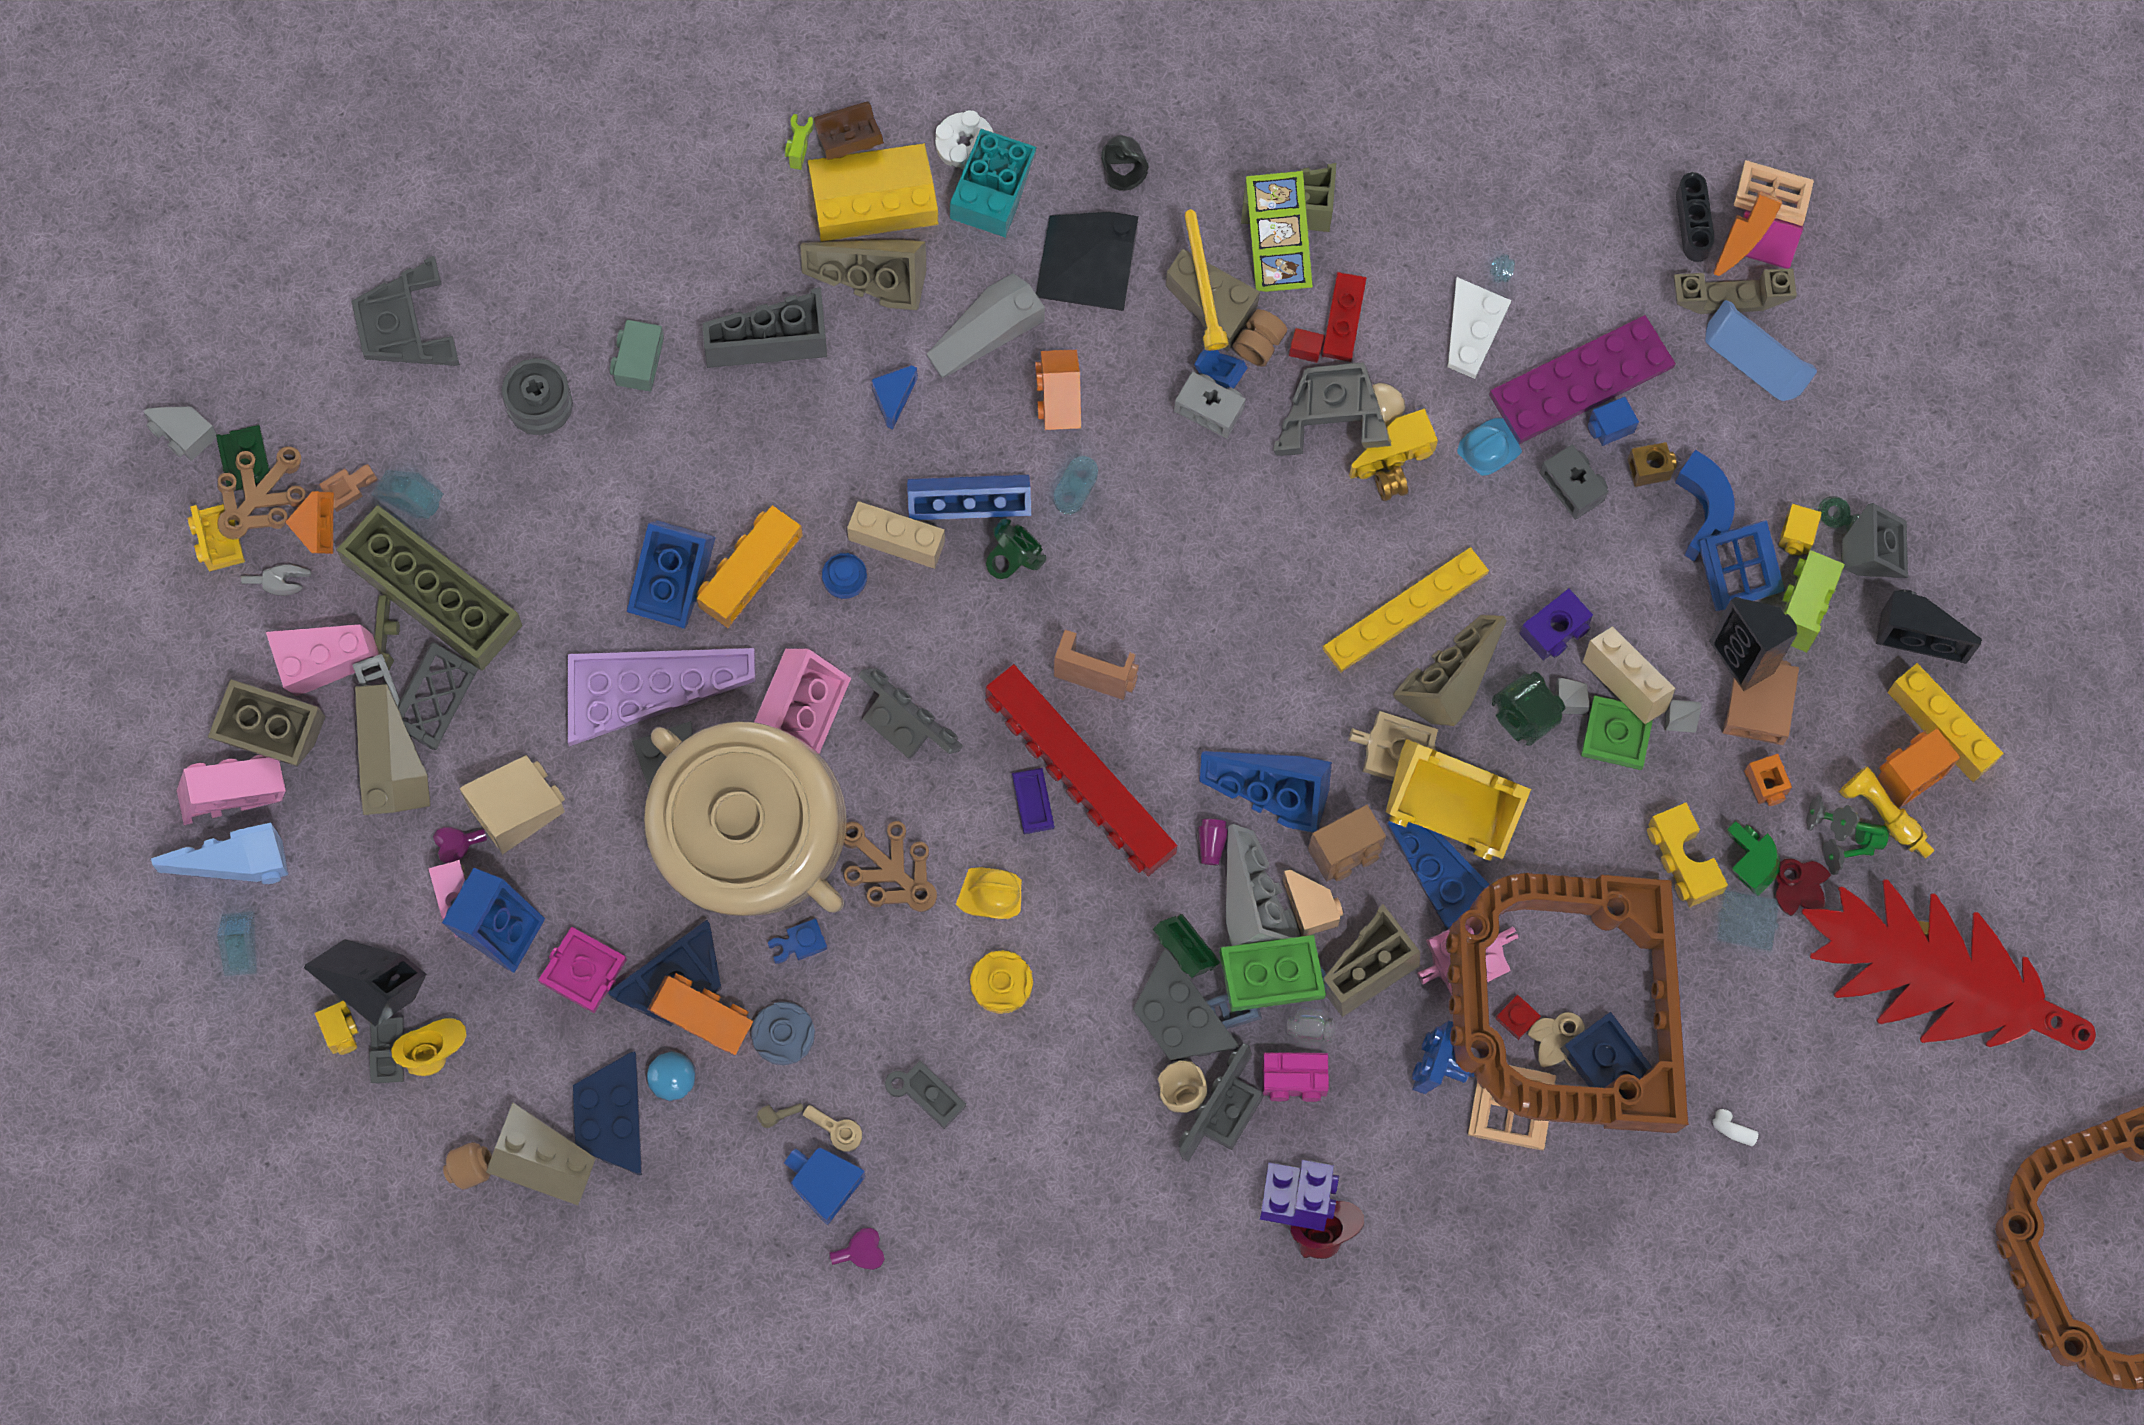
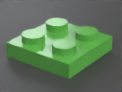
M1594 695L1581 757L1642 770L1653 720L1644 724L1622 701Z

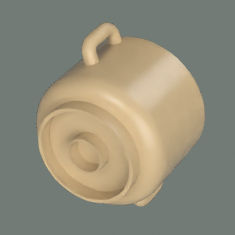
M739 721L714 725L691 735L683 742L666 728L658 727L652 731L651 741L666 756V759L657 770L647 794L644 816L645 834L651 856L658 870L679 894L704 909L735 916H756L776 913L802 902L809 896L828 912L835 913L842 910L844 906L842 896L826 879L834 869L843 848L846 834V807L840 785L833 771L814 749L787 732L755 722Z

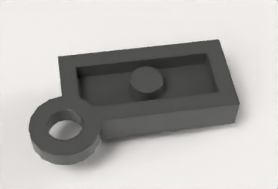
M921 1061L907 1074L902 1071H894L885 1080V1087L890 1095L902 1097L907 1094L943 1129L966 1108V1103ZM893 1080H903L904 1086L898 1090L894 1089L891 1085Z

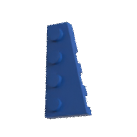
M1389 821L1387 827L1447 930L1450 929L1451 925L1470 909L1479 894L1490 884L1441 834L1408 822L1407 827H1403Z

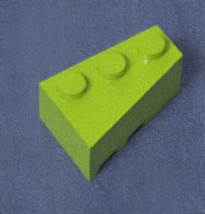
M1810 550L1806 559L1799 558L1793 575L1798 576L1795 585H1788L1782 601L1787 603L1784 614L1790 615L1797 626L1796 631L1798 634L1791 646L1806 653L1819 634L1821 621L1827 613L1828 604L1832 594L1835 592L1845 565Z

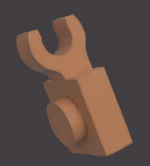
M366 464L351 475L344 468L319 485L323 492H334V509L338 512L363 496L359 488L366 487L378 479L370 466Z

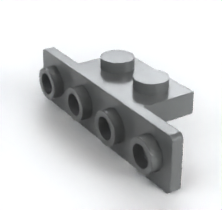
M876 668L861 670L858 676L880 695L863 720L907 758H912L928 737L949 754L959 752L962 749L963 745L957 741L958 737L953 731L945 727L942 728L934 721L935 717L931 712L917 707L911 701L912 697L906 691L900 688L896 689L888 682L889 678L884 672Z
M1243 1043L1239 1050L1235 1049L1231 1053L1227 1062V1071L1223 1077L1219 1076L1215 1080L1211 1088L1212 1096L1207 1104L1202 1103L1198 1108L1191 1131L1186 1130L1182 1135L1178 1147H1180L1179 1152L1183 1160L1189 1162L1204 1136L1232 1150L1264 1097L1263 1092L1238 1080L1252 1056L1249 1045Z

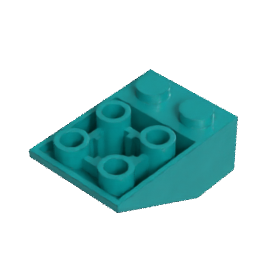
M980 129L951 199L950 219L1006 238L1017 211L1037 147Z

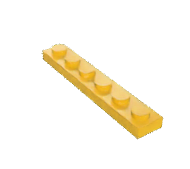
M1470 547L1325 644L1323 650L1341 673L1486 576L1489 570Z

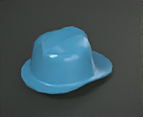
M1494 418L1486 421L1466 434L1460 441L1457 449V454L1481 476L1498 471L1522 453L1520 445L1503 418Z

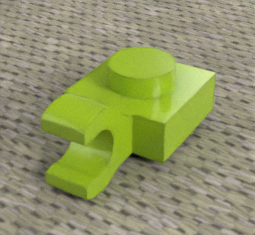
M793 114L791 117V129L794 136L793 140L788 139L785 157H789L790 168L802 170L808 147V138L814 127L813 118L809 117L805 126H799L797 124L798 116Z

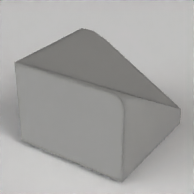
M1558 678L1555 684L1556 713L1587 714L1589 710L1587 684Z
M1672 700L1666 711L1665 731L1695 733L1702 703Z

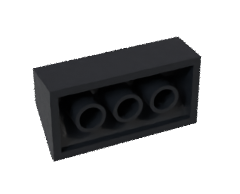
M1735 597L1730 600L1709 642L1742 690L1745 691L1776 672L1798 632L1796 631L1797 626L1793 618L1788 614L1785 615L1780 607Z

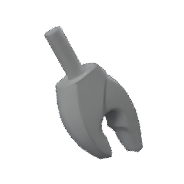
M281 564L264 570L263 576H241V583L262 584L263 590L270 594L289 596L298 593L303 587L298 584L285 583L286 578L309 577L312 572L297 565Z

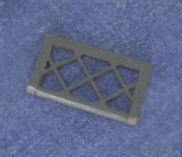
M434 642L430 643L397 707L403 718L409 706L412 705L417 723L409 724L403 720L409 736L430 749L437 750L478 668ZM435 656L442 659L445 669L430 673L429 668ZM454 669H459L465 673L458 688H456L451 671ZM446 672L451 690L436 694L431 676ZM426 678L431 696L416 700L415 694L423 679ZM452 693L453 699L445 714L442 715L437 697ZM432 699L437 717L422 721L417 703ZM438 720L439 725L433 737L426 734L423 724Z

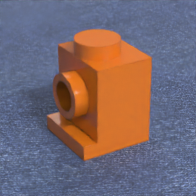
M1779 754L1751 762L1744 771L1758 804L1767 802L1768 806L1780 804L1786 800L1785 795H1788L1792 789ZM1764 781L1771 782L1773 787L1767 789Z

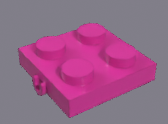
M571 927L558 948L555 947L550 953L549 959L551 960L538 981L543 986L595 1013L607 992L611 990L613 983H616L615 979L627 958Z

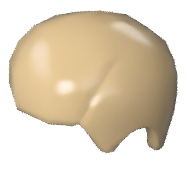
M1377 383L1373 385L1386 427H1388L1396 418L1403 416L1405 402L1402 394L1396 388L1385 383Z
M1191 1061L1172 1063L1158 1077L1160 1098L1163 1104L1173 1112L1188 1113L1197 1109L1207 1096V1082L1204 1074Z

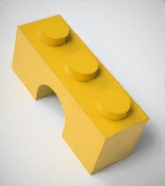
M1687 802L1653 816L1648 824L1650 828H1647V833L1654 846L1659 845L1663 856H1661L1663 867L1667 873L1672 872L1677 882L1675 890L1680 900H1686L1690 908L1723 894L1728 884L1715 858L1705 862H1695L1690 860L1684 852L1683 844L1696 838L1700 831Z

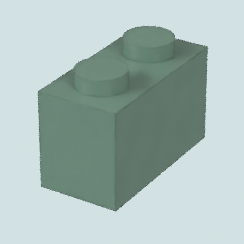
M626 320L624 330L620 329L617 336V347L620 348L618 357L612 358L610 375H614L616 386L652 391L664 341L662 326Z

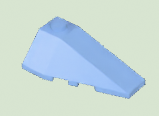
M272 823L230 832L231 839L225 841H217L214 838L206 840L201 849L198 850L185 847L151 858L152 865L158 873L253 882L262 881L263 884L279 882L282 876L288 875L283 842Z

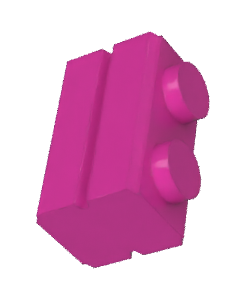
M1328 1053L1263 1054L1262 1092L1264 1096H1270L1271 1101L1282 1102L1288 1101L1289 1096H1302V1101L1317 1102L1321 1101V1096H1327L1329 1089Z

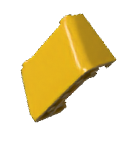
M1406 739L1401 750L1385 812L1391 815L1389 821L1403 827H1407L1408 822L1417 824L1476 848L1474 855L1491 861L1493 856L1500 859L1504 858L1531 789Z

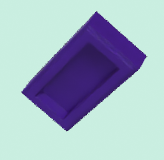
M1043 768L1012 773L1024 835L1054 829L1055 826Z

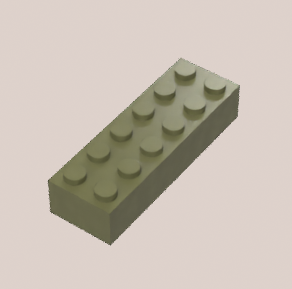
M379 505L368 514L336 549L343 564L383 595H387L388 599L481 671L485 669L522 627L519 614Z

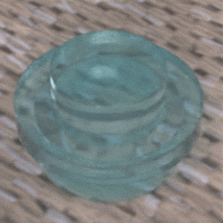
M1503 253L1500 258L1496 257L1490 270V274L1494 275V282L1500 283L1503 281L1507 283L1510 280L1514 271L1515 260L1510 259L1509 255Z

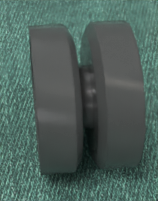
M528 359L512 367L505 376L502 386L503 399L508 416L518 429L527 434L544 435L553 433L564 426L571 416L573 400L567 377L558 365L545 359Z

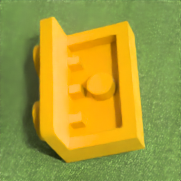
M224 504L199 510L197 505L190 506L192 516L187 519L192 535L197 534L199 544L194 545L199 563L204 562L209 572L244 563L245 558L240 538L228 539L218 529L219 516L225 512ZM235 520L228 521L229 525L237 526Z

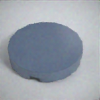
M774 1003L761 1010L752 1023L751 1038L754 1048L762 1059L772 1064L789 1065L796 1063L809 1053L814 1044L815 1029L812 1019L804 1008L794 1003Z

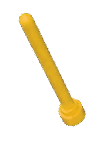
M1189 209L1185 212L1184 216L1207 326L1203 336L1204 347L1208 351L1218 350L1229 345L1226 332L1218 324L1197 215L1194 210Z

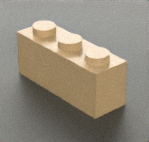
M859 501L847 527L849 541L934 569L945 543V529Z
M1613 626L1590 640L1583 663L1644 724H1647L1668 710L1675 687Z

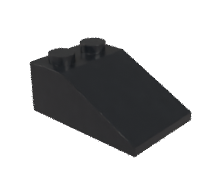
M1903 589L1895 590L1881 611L1876 644L1967 664L1980 647L1982 639L1926 597L1919 596L1914 591Z

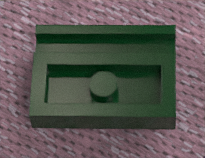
M260 425L230 431V434L226 435L217 434L216 438L223 472L235 476L237 481L235 491L243 490L241 473L236 467V457L242 451L251 452L255 457L253 473L257 487L270 471ZM244 458L240 460L243 465L251 463L249 459ZM225 480L226 486L230 487L232 483L228 480Z
M1183 914L1160 921L1153 928L1159 936L1160 943L1170 950L1178 960L1181 970L1189 974L1191 978L1204 974L1209 970L1212 971L1221 963Z

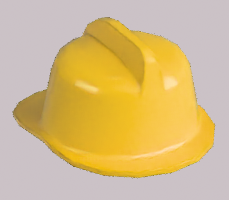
M983 867L968 869L956 905L963 912L974 916L1010 919L1021 912L1022 880L1016 874L1004 870Z
M454 1018L434 1021L398 1038L391 1049L392 1058L397 1064L407 1068L410 1074L417 1076L433 1075L444 1067L448 1056L456 1052L463 1045L467 1036L466 1027L461 1021Z

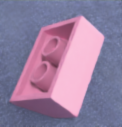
M785 649L754 722L766 724L787 732L820 754L851 677L809 649Z

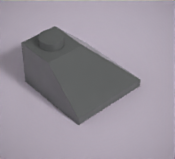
M1874 503L1868 504L1842 539L1843 551L1841 553V561L1845 564L1843 569L1857 576L1908 578L1907 521Z

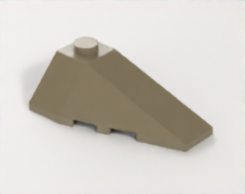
M870 240L812 242L800 245L803 274L833 286L842 283L855 289L853 294L863 297L865 293L880 299L879 304L887 308L917 310L919 308L927 271L926 242Z
M1480 615L1454 637L1456 643L1454 647L1448 648L1443 652L1440 650L1435 652L1431 656L1435 662L1422 672L1421 669L1416 668L1411 672L1393 694L1395 699L1431 724L1455 726L1462 719V716L1474 700L1507 622L1505 616Z
M388 684L356 686L359 773L363 815L394 813L429 807L428 774L421 763L414 742L409 736Z

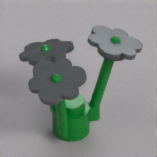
M1817 795L1816 799H1812L1807 815V830L1812 831L1814 826L1821 823L1823 819L1831 820L1833 822L1830 828L1831 831L1835 832L1836 840L1844 841L1847 836L1852 837L1855 834L1857 844L1862 846L1859 849L1843 851L1839 845H1836L1834 839L1823 844L1824 859L1832 875H1837L1839 870H1842L1845 858L1859 855L1873 856L1875 849L1882 850L1886 847L1889 838L1886 826L1860 822L1859 815L1853 812L1852 806L1846 805L1844 808H1837L1833 814L1825 812L1826 807L1823 805L1822 796Z

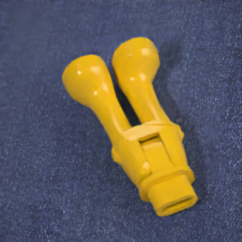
M1868 766L1862 768L1838 791L1846 799L1855 798L1859 795L1866 797L1885 821L1884 826L1887 827L1889 834L1899 843L1908 845L1910 852L1916 850L1925 859L1934 852V849L1926 841L1928 836L1913 817L1907 814L1904 808L1899 809L1893 804Z

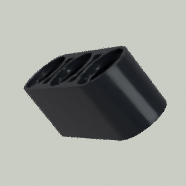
M1690 172L1685 174L1680 181L1676 192V202L1684 254L1693 262H1701L1708 257L1715 237L1706 179L1699 173ZM1685 188H1692L1697 193H1690ZM1689 215H1696L1701 220H1694ZM1693 242H1700L1705 247H1697Z

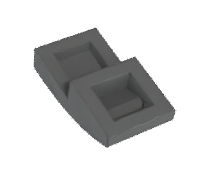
M404 1017L388 1018L376 1027L370 1023L371 1083L404 1082L405 1067L400 1066L394 1061L391 1052L394 1042L404 1035Z

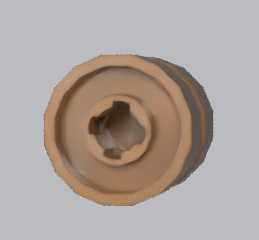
M1257 309L1246 323V329L1240 332L1233 343V348L1240 357L1260 367L1266 366L1275 351L1273 345L1280 344L1287 333V327L1277 316L1268 311Z

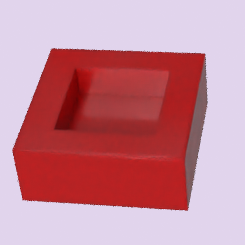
M1517 994L1495 1019L1519 1040L1540 1019L1541 1015Z

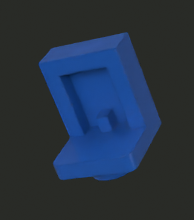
M1205 348L1198 355L1194 364L1199 374L1210 376L1215 380L1216 384L1226 389H1234L1248 368L1243 360L1222 354L1219 350L1208 351Z

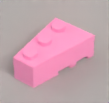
M360 624L266 632L283 688L295 696L355 673L352 664L379 655L373 634Z
M262 755L254 756L250 760L245 761L226 759L219 762V764L206 766L205 763L192 764L183 770L177 788L184 825L193 823L192 817L211 813L212 818L222 816L221 810L241 807V811L280 802L286 792L280 762Z

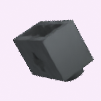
M1571 444L1543 462L1539 474L1576 520L1605 501L1608 494V486L1604 478L1600 474H1595L1590 468L1587 456L1582 451H1577L1574 445Z

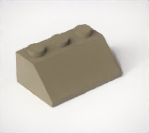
M230 679L208 738L298 766L315 746L326 716L317 706Z

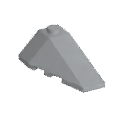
M1012 273L987 287L927 353V357L943 379L1044 322L1045 307L1031 286Z

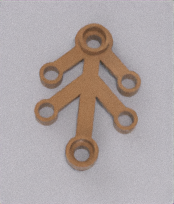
M289 446L281 448L276 456V464L257 487L253 473L255 465L254 455L248 451H242L237 455L236 467L241 473L245 501L238 509L233 492L236 489L237 482L235 476L230 473H223L219 476L217 488L222 493L225 512L219 516L218 529L224 537L234 540L243 537L248 529L264 527L280 529L286 525L287 513L282 508H273L268 515H249L255 508L282 505L299 507L305 500V491L300 486H292L287 492L268 494L285 473L291 474L299 469L301 454L296 448ZM290 454L294 456V459L286 460L283 456ZM244 458L249 459L251 463L243 465L240 460ZM228 480L232 483V485L230 487H225L221 484V482ZM298 493L301 495V498L295 500L290 495ZM274 515H280L283 518V520L277 522L274 521L272 517ZM236 520L239 522V525L231 526L228 524V521Z
M894 821L887 828L888 838L891 840V860L865 837L862 825L857 822L846 823V833L850 829H855L858 831V835L850 838L845 834L843 845L851 849L858 848L881 868L878 870H861L857 866H849L844 871V880L847 885L856 887L861 883L896 882L904 889L885 892L879 886L870 888L867 892V901L872 907H881L884 904L907 903L911 909L924 912L935 905L937 900L936 889L931 883L927 882L926 860L929 857V848L925 843L916 842L910 848V856L915 861L913 880L904 872L903 840L906 837V827L903 823ZM898 827L903 832L900 836H893L891 830ZM917 848H923L926 853L918 857L914 854V851ZM851 872H857L860 876L857 880L851 881L848 879V875ZM918 891H925L927 897L919 900L915 897V894ZM878 892L882 894V899L880 901H873L870 898L871 895Z

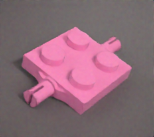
M1465 925L1467 931L1474 935L1473 929ZM1513 926L1499 933L1494 943L1486 949L1487 982L1511 971L1504 957L1502 946L1518 939V934L1515 933L1516 930ZM1448 929L1426 940L1432 953L1433 966L1417 972V974L1421 978L1420 981L1423 985L1440 977L1446 983L1452 995V986L1447 979V972L1450 966V953L1446 950V939L1450 931Z

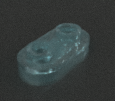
M1080 456L1070 462L1054 492V504L1060 512L1074 514L1083 507L1098 478V466L1093 459ZM1079 471H1086L1088 476L1080 478L1077 473ZM1066 496H1072L1075 500L1072 503H1066L1063 499Z

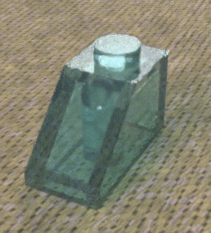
M387 470L371 495L414 518L429 519L439 508V501L444 493L419 473Z

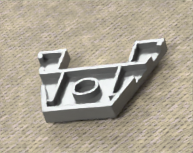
M435 256L425 259V263L413 270L411 268L401 273L402 276L386 284L384 282L351 301L365 360L448 366L460 365L453 336L422 343L411 292L441 285Z
M1365 363L1306 368L1292 400L1294 405L1289 417L1284 420L1282 425L1283 432L1279 441L1275 442L1273 451L1278 456L1303 454L1304 427L1307 425L1362 420L1361 443L1364 448L1391 446V439Z

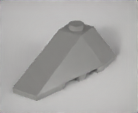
M1235 824L1228 826L1226 925L1231 946L1300 937L1296 918L1292 910L1287 909L1284 911L1277 897L1278 894L1283 892L1279 883H1274L1265 872V869L1269 867V862L1255 832Z

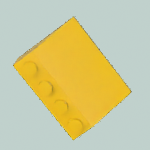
M925 143L848 154L842 158L827 160V158L808 160L821 242L938 225V207Z

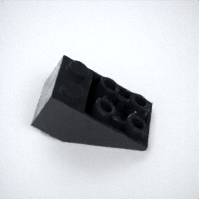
M346 939L304 966L305 970L375 1027L413 1002L427 975L402 954Z

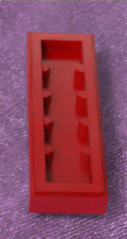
M1337 272L1322 357L1352 362L1367 277Z

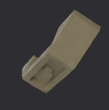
M1793 268L1763 270L1759 280L1705 283L1704 273L1674 274L1673 277L1677 305L1698 314L1716 313L1725 300L1732 302L1739 312L1767 310L1797 297Z

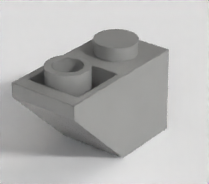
M192 407L147 408L144 411L149 421L146 425L157 438L163 435L169 440L168 447L179 458L185 455L192 461L216 439L217 434L213 426Z

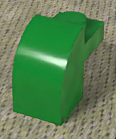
M1735 821L1727 831L1730 838L1747 854L1732 870L1735 876L1758 897L1775 880L1779 872V853L1772 837L1768 833L1758 842L1757 840L1760 836L1749 825L1746 824L1742 827Z

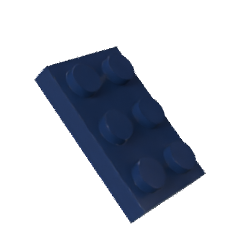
M1609 1012L1560 1048L1588 1087L1605 1088L1618 1077L1625 1074H1630L1640 1079L1652 1067L1612 1012ZM1619 1089L1620 1095L1627 1099L1625 1092Z

